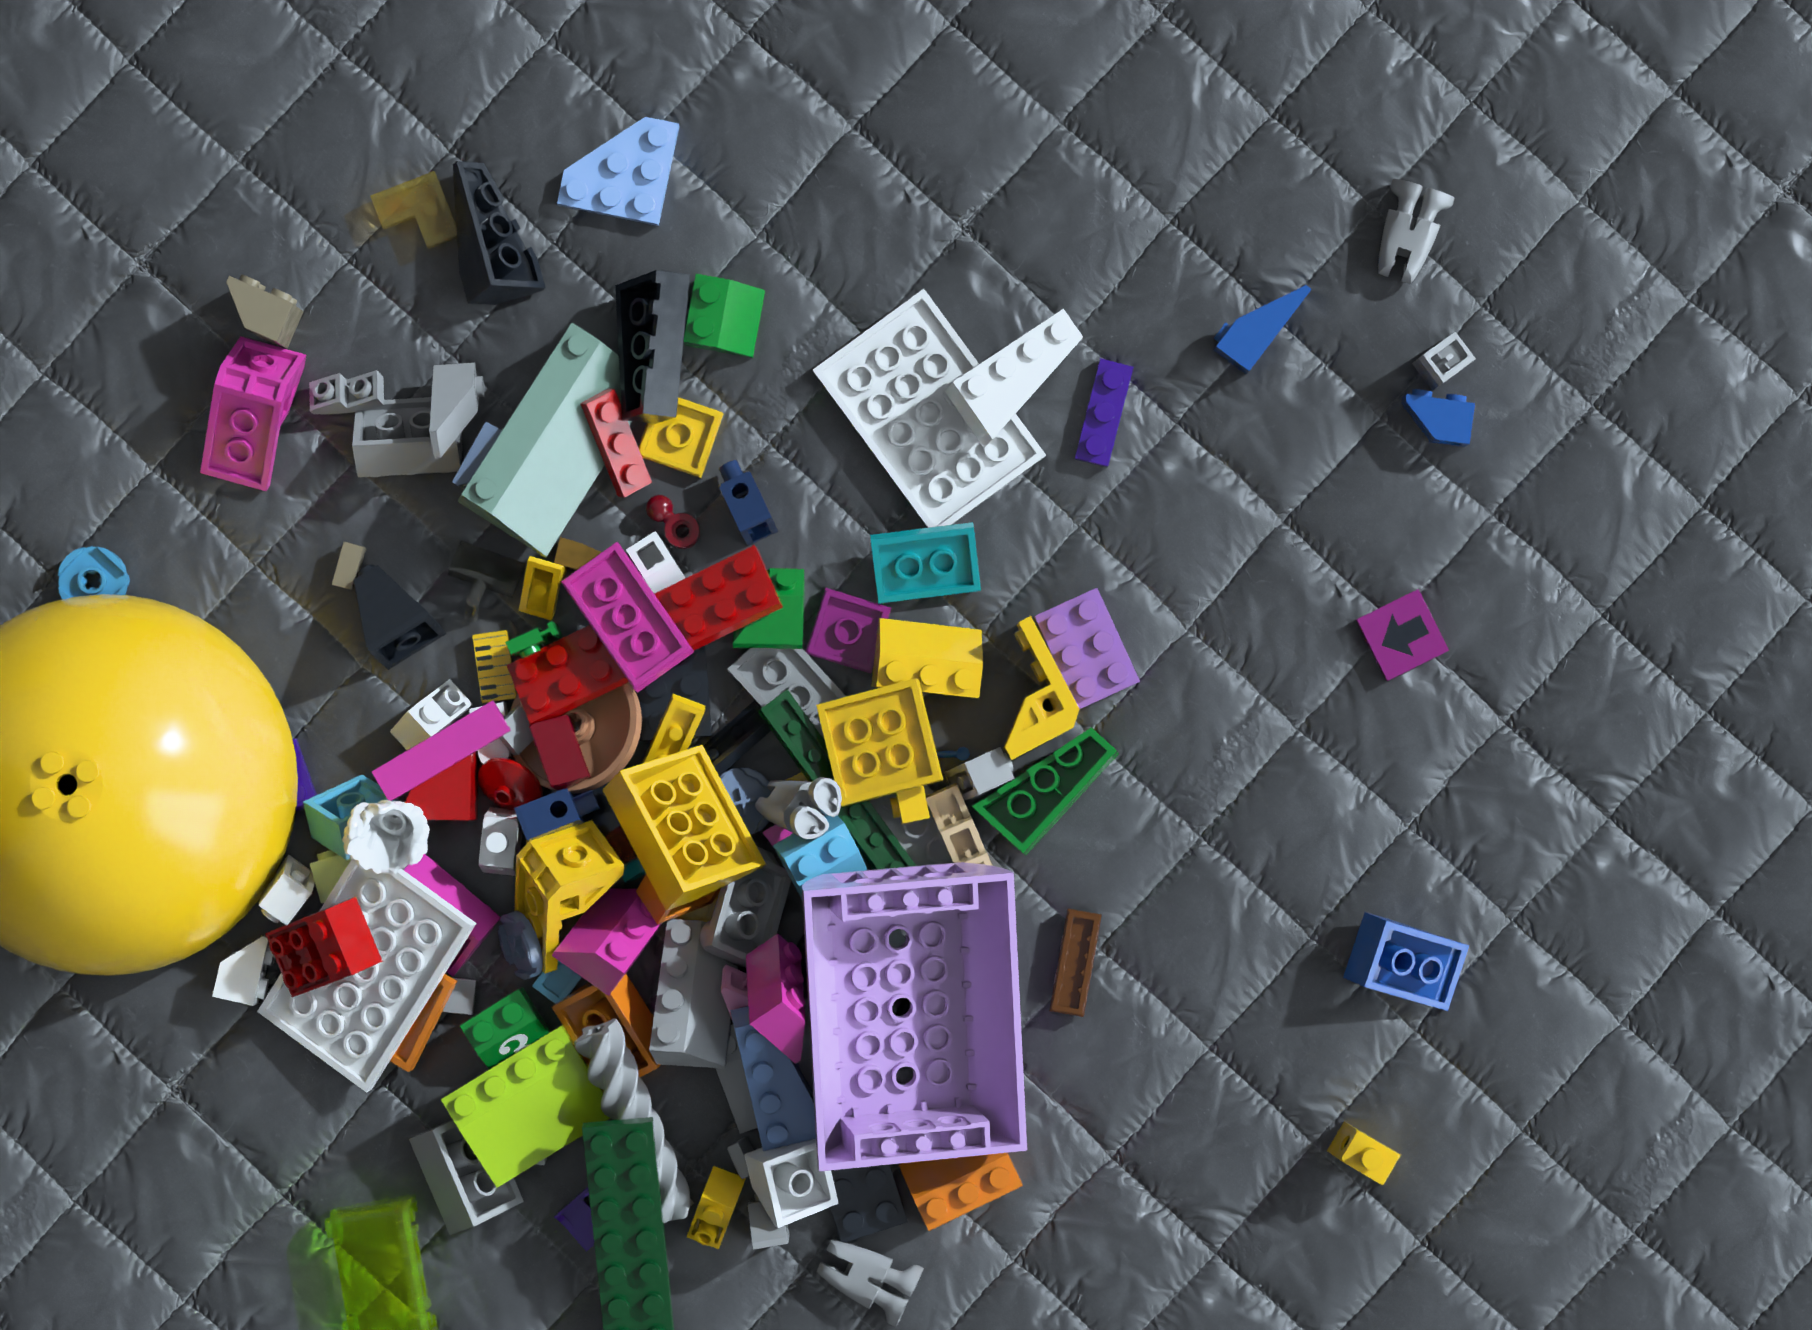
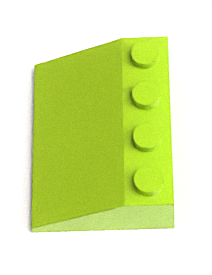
M563 1025L441 1099L459 1131L497 1188L583 1135V1123L607 1121L610 1119L601 1110L603 1091L590 1083L588 1079V1066L581 1054L577 1052L573 1041Z

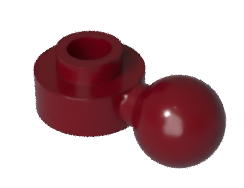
M654 495L648 500L646 504L647 515L653 521L666 524L665 536L672 546L678 549H688L697 543L700 537V527L691 515L686 513L675 514L672 501L665 495ZM680 527H688L689 534L687 537L680 538L677 536V530Z

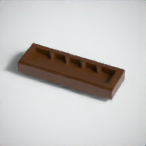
M1067 908L1049 1011L1084 1017L1102 914Z

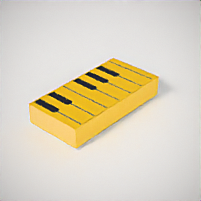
M508 630L472 635L482 703H489L492 700L497 702L515 699L517 695L516 688L506 666L512 663L510 651L505 643L509 641Z

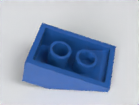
M1364 912L1343 978L1369 989L1448 1011L1469 945Z

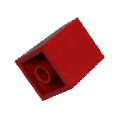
M478 751L410 790L405 803H412L414 806L420 807L427 820H477Z

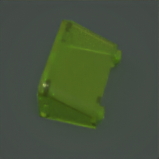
M415 1194L333 1208L330 1212V1217L325 1218L328 1239L333 1238L347 1318V1320L342 1321L343 1330H438L436 1314H431V1311L426 1312L432 1304L431 1299H428L417 1236L419 1227L418 1223L411 1224V1222H415V1212H418Z

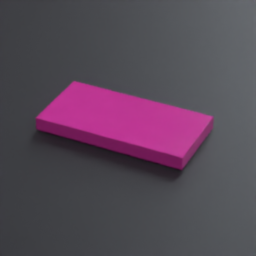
M618 542L561 581L637 693L694 653L692 647Z

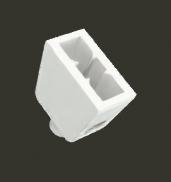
M490 807L484 815L479 854V867L482 872L516 876V855L521 849L523 830L515 811Z

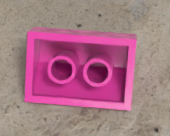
M423 854L422 859L418 863L408 865L404 871L477 923L446 971L454 977L487 938L501 917L466 889L462 883L442 869L437 862Z
M609 888L584 912L552 954L554 958L608 996L662 925V923L657 925L636 893L637 889Z
M776 934L746 955L749 1024L796 1064L801 1060L805 1029V999L803 997L802 984L804 978L801 970L802 955L794 943H788L779 934Z

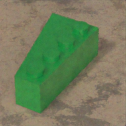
M1091 727L972 807L1026 856L1119 753Z

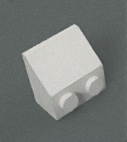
M816 1139L763 1151V1148H759L744 1154L752 1188L775 1227H782L839 1204L831 1170L819 1171L817 1168Z

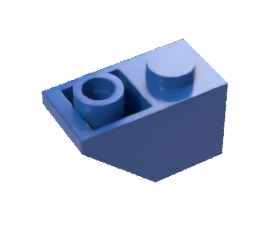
M1412 389V394H1406L1402 397L1401 404L1431 443L1466 447L1470 444L1475 403L1466 402V396L1446 394V399L1432 397L1433 392Z

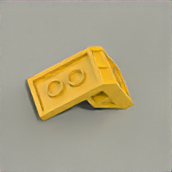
M1031 616L1018 622L1017 627L1019 631L1015 632L1014 635L1023 652L1028 649L1030 650L1035 660L1030 666L1039 683L1045 680L1048 686L1024 698L1003 748L1011 760L1074 728L1079 712V707ZM1045 699H1049L1054 708L1053 711L1047 712L1043 709L1042 703Z
M592 820L531 840L516 855L514 911L524 914L536 932L543 957L542 970L545 974L557 970L558 960L552 954L560 945L559 930L562 929L561 920L586 912L624 875L623 862Z

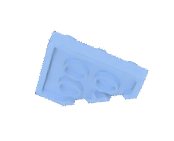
M644 117L564 170L557 205L659 226L679 124Z

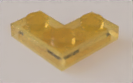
M435 171L370 196L384 230L416 218L428 249L457 238L456 223Z

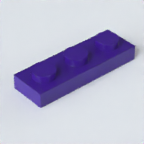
M1100 358L1075 460L1108 468L1134 367Z

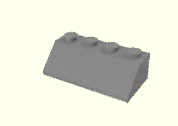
M682 919L667 921L649 1048L656 1064L725 1068L732 1019L721 993L722 969L725 965L738 969V966L708 953L703 948L700 941V931L706 923L704 921Z

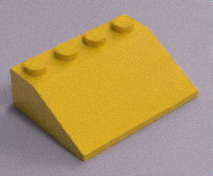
M703 745L620 770L603 788L611 808L666 911L695 901L766 865Z

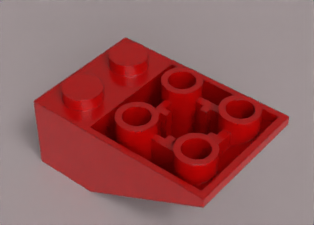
M356 897L265 933L270 950L276 958L283 975L284 984L289 989L291 997L349 977L383 962Z

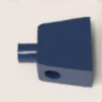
M737 460L723 464L719 471L724 483L720 484L719 488L747 546L779 532L751 472L743 473ZM747 494L744 498L738 499L741 495Z
M568 788L518 806L514 810L524 835L529 842L585 823L582 816L600 809L593 790L574 797ZM567 809L566 815L558 818L560 811Z

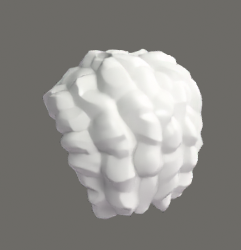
M381 800L378 803L370 804L363 802L357 804L351 810V817L344 828L342 841L344 842L345 854H350L351 860L356 861L358 868L363 870L371 869L373 874L376 875L379 873L396 874L407 865L418 863L422 859L423 854L427 853V838L430 828L420 807L401 801Z

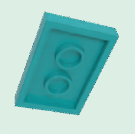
M973 522L870 535L878 603L981 591Z

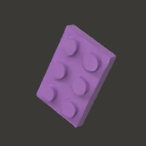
M1098 588L1034 616L1049 651L1079 709L1140 682Z

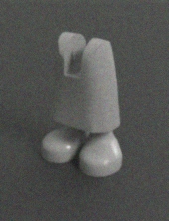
M1393 178L1390 188L1398 197L1399 202L1397 211L1388 209L1379 253L1378 274L1388 277L1395 263V256L1399 255L1408 258L1403 267L1401 282L1411 284L1421 270L1440 229V225L1433 222L1437 213L1440 210L1452 207L1455 198L1441 191L1426 188L1419 216L1414 218L1412 214L1423 186Z
M820 777L813 782L770 780L767 788L772 793L768 798L759 797L755 803L756 810L770 822L793 832L801 838L815 839L823 835L829 827L827 819L821 813L831 817L838 815L842 796L839 785L830 778Z
M831 1240L826 1250L849 1263L843 1272L835 1266L820 1262L816 1272L833 1287L862 1306L870 1309L873 1303L879 1305L885 1311L886 1322L896 1328L909 1299L881 1289L883 1283H886L911 1297L924 1268L919 1265H912L904 1271L890 1268L893 1259L855 1245Z

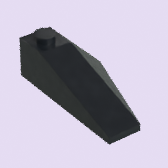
M464 161L453 163L459 273L468 304L497 305L543 291L546 287L537 256L532 247H525L518 234L521 228L516 219L510 220L503 208L504 198L485 164Z

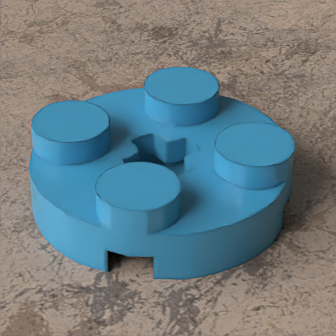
M90 546L72 551L62 561L58 571V589L62 599L101 594L126 595L130 582L123 561L112 551L101 547ZM98 572L101 576L99 579L101 585L99 588L91 587L87 589L85 586L88 582L85 578L86 574L95 575Z

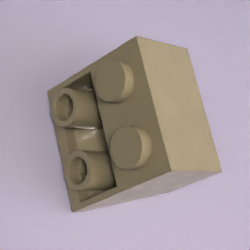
M241 274L239 280L229 276L227 285L244 328L255 336L288 349L304 312L296 306L297 300L292 298L291 295L275 288L272 289L270 294L265 291L266 287L261 285L259 281Z

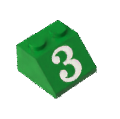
M523 987L460 1025L477 1055L489 1070L551 1032Z

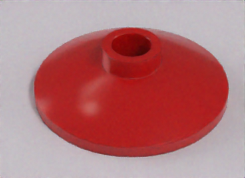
M493 758L483 763L479 769L478 782L482 791L492 802L504 809L515 811L514 808L543 797L542 786L537 777L518 762L505 758Z

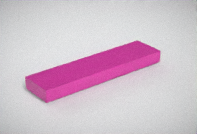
M492 700L373 770L372 774L386 798L393 801L509 733L511 729L496 703Z

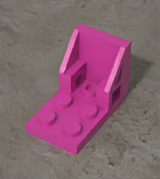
M240 336L221 364L214 383L200 473L262 491L268 490L271 484L280 426L289 413L305 367L306 354Z

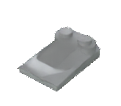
M758 846L757 848L766 865L721 887L712 919L706 922L700 931L701 945L708 953L745 968L746 955L777 934L791 883L786 869L779 865L774 854Z

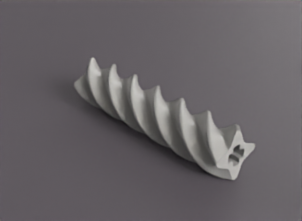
M615 1018L600 1025L583 1028V1035L575 1040L574 1044L578 1053L591 1060L588 1068L590 1083L604 1090L601 1110L606 1116L614 1120L653 1117L663 1221L665 1223L671 1220L686 1218L689 1207L694 1204L690 1199L689 1186L682 1172L677 1168V1159L672 1146L664 1138V1128L661 1119L651 1107V1097L648 1088L638 1076V1066L635 1057L630 1049L625 1046L622 1026Z

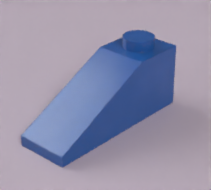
M1305 285L1236 319L1232 326L1225 323L1213 338L1218 342L1214 351L1247 375L1311 291V288Z

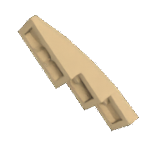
M957 783L926 795L927 804L952 862L993 866Z

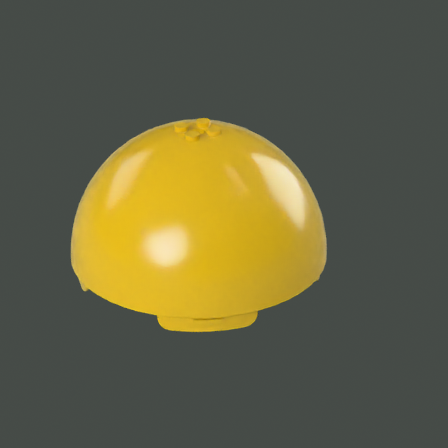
M109 594L71 597L27 610L0 625V946L28 961L55 970L85 975L110 976L134 974L161 968L183 960L208 947L245 917L261 898L263 891L275 876L283 859L293 829L298 792L296 753L284 711L271 685L250 657L219 629L185 610L153 599ZM66 774L74 776L77 781V789L71 795H65L59 789V780Z

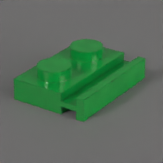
M551 621L547 623L549 628L546 630L535 628L506 641L505 643L510 654L516 657L521 656L523 659L541 651L542 646L549 643L547 638L551 636L558 639L563 637L558 624Z

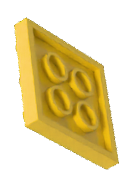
M910 679L816 705L834 781L837 782L841 790L842 807L943 781L919 679Z

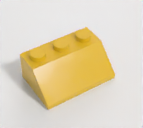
M879 618L871 687L881 688L917 678L919 679L922 693L979 698L983 668L982 630Z

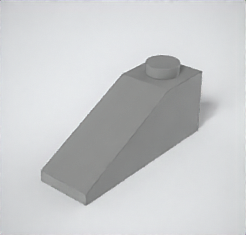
M475 363L433 365L429 433L434 458H441L478 412V398L484 397L483 376H477Z

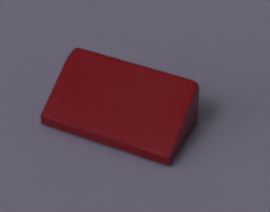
M568 715L537 722L529 726L548 782L552 788L559 791L591 778Z

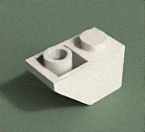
M656 531L626 549L653 593L685 579L684 574Z
M449 679L408 710L390 732L406 750H409L453 724L473 704Z
M266 936L260 937L220 962L212 997L251 1006L259 1004V999H265L269 987V979H265L267 965L272 966L275 960Z

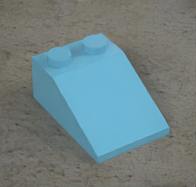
M824 815L829 823L828 830L815 839H804L793 833L773 845L802 901V885L816 876L867 870L851 834L838 815L835 817Z

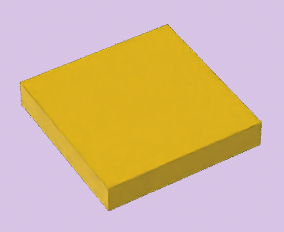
M678 397L676 418L657 424L647 423L639 445L642 458L702 479L724 413Z

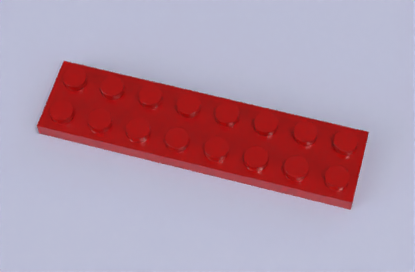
M755 545L654 593L693 650L703 647L783 608L762 557ZM591 625L541 648V651L523 659L520 658L506 665L530 725L556 718L629 682Z

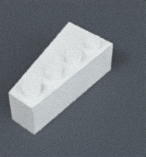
M1064 309L953 381L946 389L945 393L983 448L989 444L1083 338Z

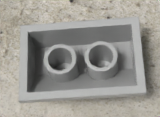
M431 397L384 400L383 406L355 412L352 448L357 476L380 477L458 472L462 465V432L441 458H434L429 433Z
M453 1119L409 1139L450 1235L472 1228L524 1202L514 1178L498 1188L495 1186Z

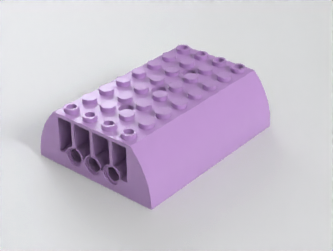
M958 862L822 874L806 881L802 885L818 1170L829 1171L1027 1151L1014 873L996 866ZM896 929H902L906 933V941L900 947H892L889 944V935ZM899 998H906L910 1002L908 1012L901 1016L893 1014V1003ZM905 1066L911 1067L913 1069L911 1081L906 1084L898 1083L896 1081L897 1071Z

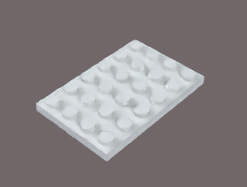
M923 289L814 368L813 372L927 528L954 524L1043 459L1046 454L1016 413L989 444L983 448L945 393L953 381L978 366L979 363Z
M351 860L320 911L356 897L383 962L295 997H291L281 973L257 1012L367 1093L372 1090L477 923L403 869H400L396 874L379 873L376 875L373 874L371 869L363 870L358 868L356 861Z

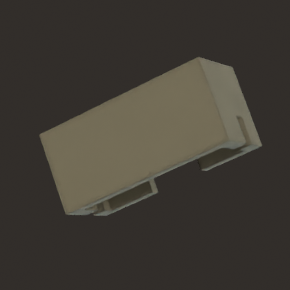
M343 542L332 585L355 591L354 579L357 578V573L361 570L366 552L365 547Z

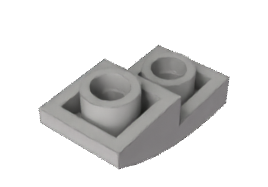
M375 370L347 380L340 373L309 382L310 412L323 415L343 414L383 406L384 378Z

